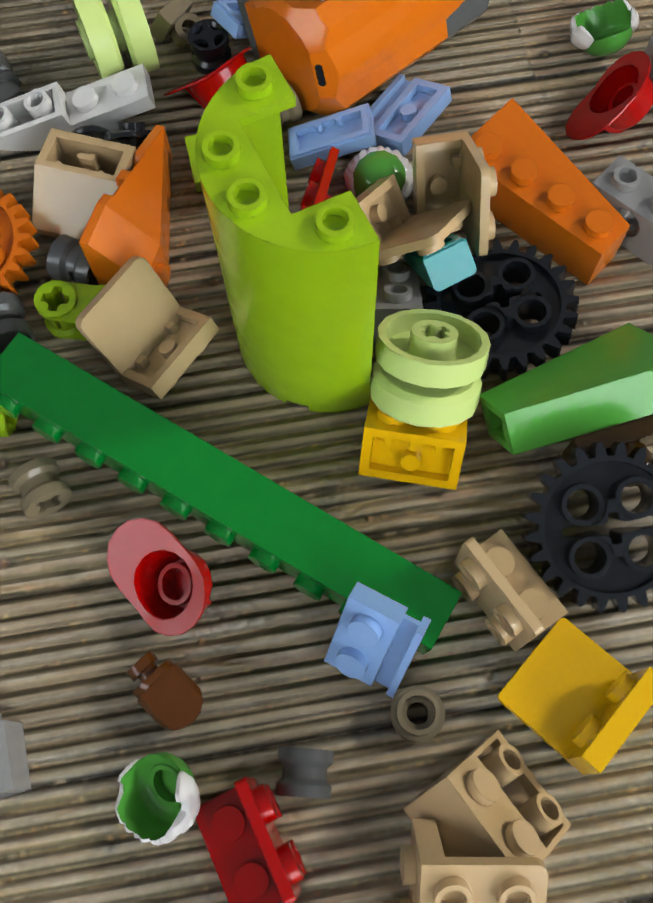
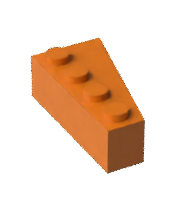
M511 98L471 136L476 146L482 147L484 158L489 167L494 166L496 170L498 188L496 196L490 197V211H492L496 220L531 245H536L537 249L543 254L551 253L554 262L560 266L565 265L568 272L588 285L615 257L630 224L520 105Z

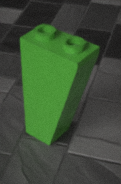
M627 323L481 393L480 401L488 434L512 455H516L652 415L653 334Z

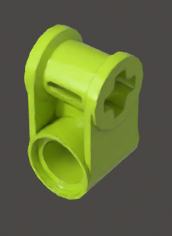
M51 280L42 284L37 289L34 295V305L38 313L45 318L44 323L54 337L88 341L76 328L75 321L77 316L106 284L89 285Z

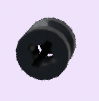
M203 19L190 27L188 41L192 49L193 65L197 71L202 74H208L232 58L231 48L229 47V33L216 20Z

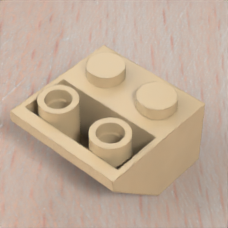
M51 128L34 163L32 224L36 227L37 233L55 238L65 234L80 240L98 200L103 194L113 196L119 188L116 185V177L122 169L127 171L133 169L136 147Z
M499 730L491 734L439 776L403 808L411 821L412 819H436L445 857H537L544 862L572 825L562 813L557 800L545 791L525 765L519 751L508 743Z

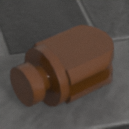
M149 651L126 673L133 682L137 679L142 682L133 694L137 697V702L162 728L173 731L186 728L195 722L201 713L203 705L202 692L199 686L177 663H174L169 658L158 667L155 664L158 658L152 651Z

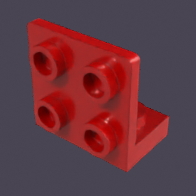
M243 777L234 782L235 788L201 804L196 821L228 902H295L302 890L300 881L304 879V875L307 872L293 839L285 843L281 839L274 821L282 817V813L270 785H265L264 783L259 785L256 778Z

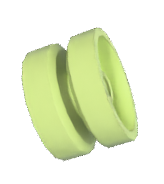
M71 0L78 18L75 20L90 61H94L100 79L125 70L121 56L122 51H125L131 68L143 64L148 73L160 68L154 41L140 0H107L109 6L107 10H105L101 0Z
M411 309L398 311L385 317L377 330L375 345L376 363L373 365L370 385L372 401L380 411L395 420L418 427L442 428L464 422L473 416L479 403L482 389L481 376L486 369L491 347L488 334L478 324L460 315L441 310Z

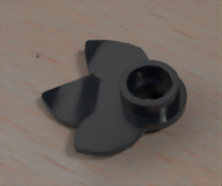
M145 122L119 123V130L110 131L98 125L79 126L72 130V133L108 141L117 140V143L135 146L136 150L151 132V130L145 129Z

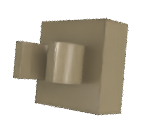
M170 0L158 12L150 28L151 34L160 43L171 34L173 42L178 47L184 49L189 41L188 35L184 33L182 27L190 29L196 22L201 21L198 16L189 13L195 0Z

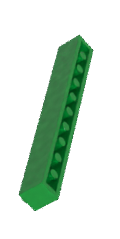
M20 332L17 333L0 355V411L14 419L21 413L34 421L32 428L46 439L58 444L62 438L76 446L74 453L89 465L100 469L103 463L119 472L116 478L129 489L138 494H143L147 489L161 497L162 500L159 504L174 516L186 520L191 515L206 524L203 531L217 542L230 547L234 541L251 551L248 558L262 569L274 574L277 568L296 578L293 586L305 595L318 601L324 595L341 606L338 611L340 615H342L348 596L358 581L408 607L406 614L420 622L423 616L431 619L416 651L424 655L432 650L462 594L461 591Z

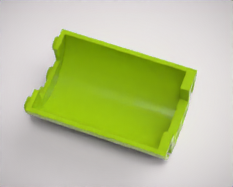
M269 54L254 62L242 65L211 98L203 112L196 134V165L241 356L250 374L262 388L284 403L288 400L307 406L309 411L315 412L348 411L369 404L380 239L351 190L296 213H290L280 112L295 107L296 96L273 57Z

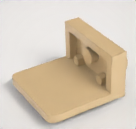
M468 131L412 138L414 215L464 200H471L472 212L463 220L464 226L462 228L476 256L487 255L489 240L495 238L496 232L494 215L490 211V197L496 196L498 182L494 166L489 167L484 158L482 147L476 146Z
M394 174L378 179L356 197L357 202L380 239L379 266L394 263L404 257L406 253L417 251L418 256H425L444 247V239L449 234L461 229L464 226L463 220L472 212L471 200H464L411 216Z
M139 256L129 258L77 316L75 321L76 328L127 385L160 400L176 385L181 375L196 357L205 350L207 344L220 330L210 316L181 307L148 261Z
M412 819L411 845H401L400 849L402 885H409L408 898H399L398 903H546L548 872L541 859L537 857H445L436 819Z

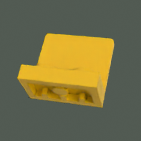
M370 397L364 425L358 475L456 490L467 443L468 419L458 425L442 428L418 427L397 421L380 411Z
M560 618L498 693L497 699L581 774H600L652 706L653 668L649 666L635 673L630 672L566 618Z

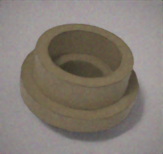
M414 685L404 688L395 696L390 708V719L395 731L402 738L411 742H425L435 737L442 729L445 721V708L442 700L433 690L425 686ZM420 704L425 708L427 719L423 724L416 725L409 721L407 709L410 705Z

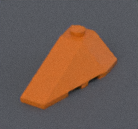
M155 125L136 150L133 169L131 171L122 169L117 175L116 185L119 188L113 196L103 194L98 200L79 240V245L98 284H107L132 256L145 258L167 287L171 275L169 244L172 153L164 126Z

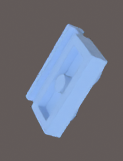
M399 74L370 106L377 146L389 147L391 150L397 149L402 156H405L412 148V138L422 137L452 101L450 86L419 78L408 81L404 74Z
M357 581L348 596L324 661L336 667L345 676L356 678L369 686H372L374 681L388 688L386 695L393 698L431 619L423 616L420 622L406 614L408 607Z

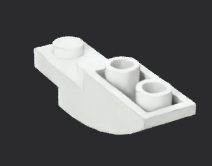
M140 64L66 93L56 81L0 103V150L40 151L51 128L72 132L73 129L79 126L98 125L110 131L119 130V123H123L122 120L156 108L150 75L144 65Z

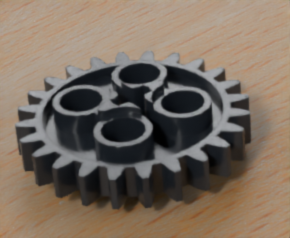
M495 239L492 250H488L487 255L478 257L476 254L472 255L477 268L474 275L442 291H436L431 287L425 290L426 304H424V309L441 310L460 315L478 324L484 331L492 333V335L488 336L491 347L487 366L481 379H486L491 369H498L501 380H506L508 369L515 368L517 373L521 375L527 372L528 363L538 367L546 362V355L551 358L560 356L562 345H569L571 341L572 329L576 328L579 315L576 313L579 296L573 295L575 281L564 280L566 273L565 265L551 269L553 260L551 253L540 259L536 258V245H532L524 253L519 251L518 240H514L508 250L502 249L499 239ZM510 282H518V283H521V284L515 285V284H510ZM473 294V295H477V296H476V297H466V296H464V295ZM524 319H533V320H536V321H538V322H537V323H527V322H524L523 320H524Z
M602 442L591 443L589 458L580 447H574L570 449L572 464L569 465L560 458L552 460L553 467L557 472L555 477L542 473L537 475L538 480L545 487L543 493L527 492L526 496L538 504L536 511H526L521 514V517L535 523V529L521 534L522 539L529 542H537L538 547L532 550L527 557L532 562L545 561L546 564L540 569L538 575L544 581L558 576L553 591L559 596H563L573 588L572 602L579 607H582L590 596L593 608L602 613L607 607L609 599H611L615 609L621 613L627 610L628 597H631L640 606L647 607L648 598L646 591L649 589L653 591V524L642 527L612 528L609 530V536L597 531H586L571 536H563L562 530L570 526L602 525L608 522V517L620 521H632L653 516V459L645 464L646 448L635 447L626 457L625 442H613L608 455ZM633 482L641 492V500L638 506L627 511L622 505L621 493L624 487ZM581 489L588 495L589 508L584 515L573 518L567 509V501L574 491ZM643 535L648 542V552L644 558L633 562L628 553L629 545L634 538ZM592 542L597 551L594 563L584 569L578 568L575 563L577 548L584 543Z

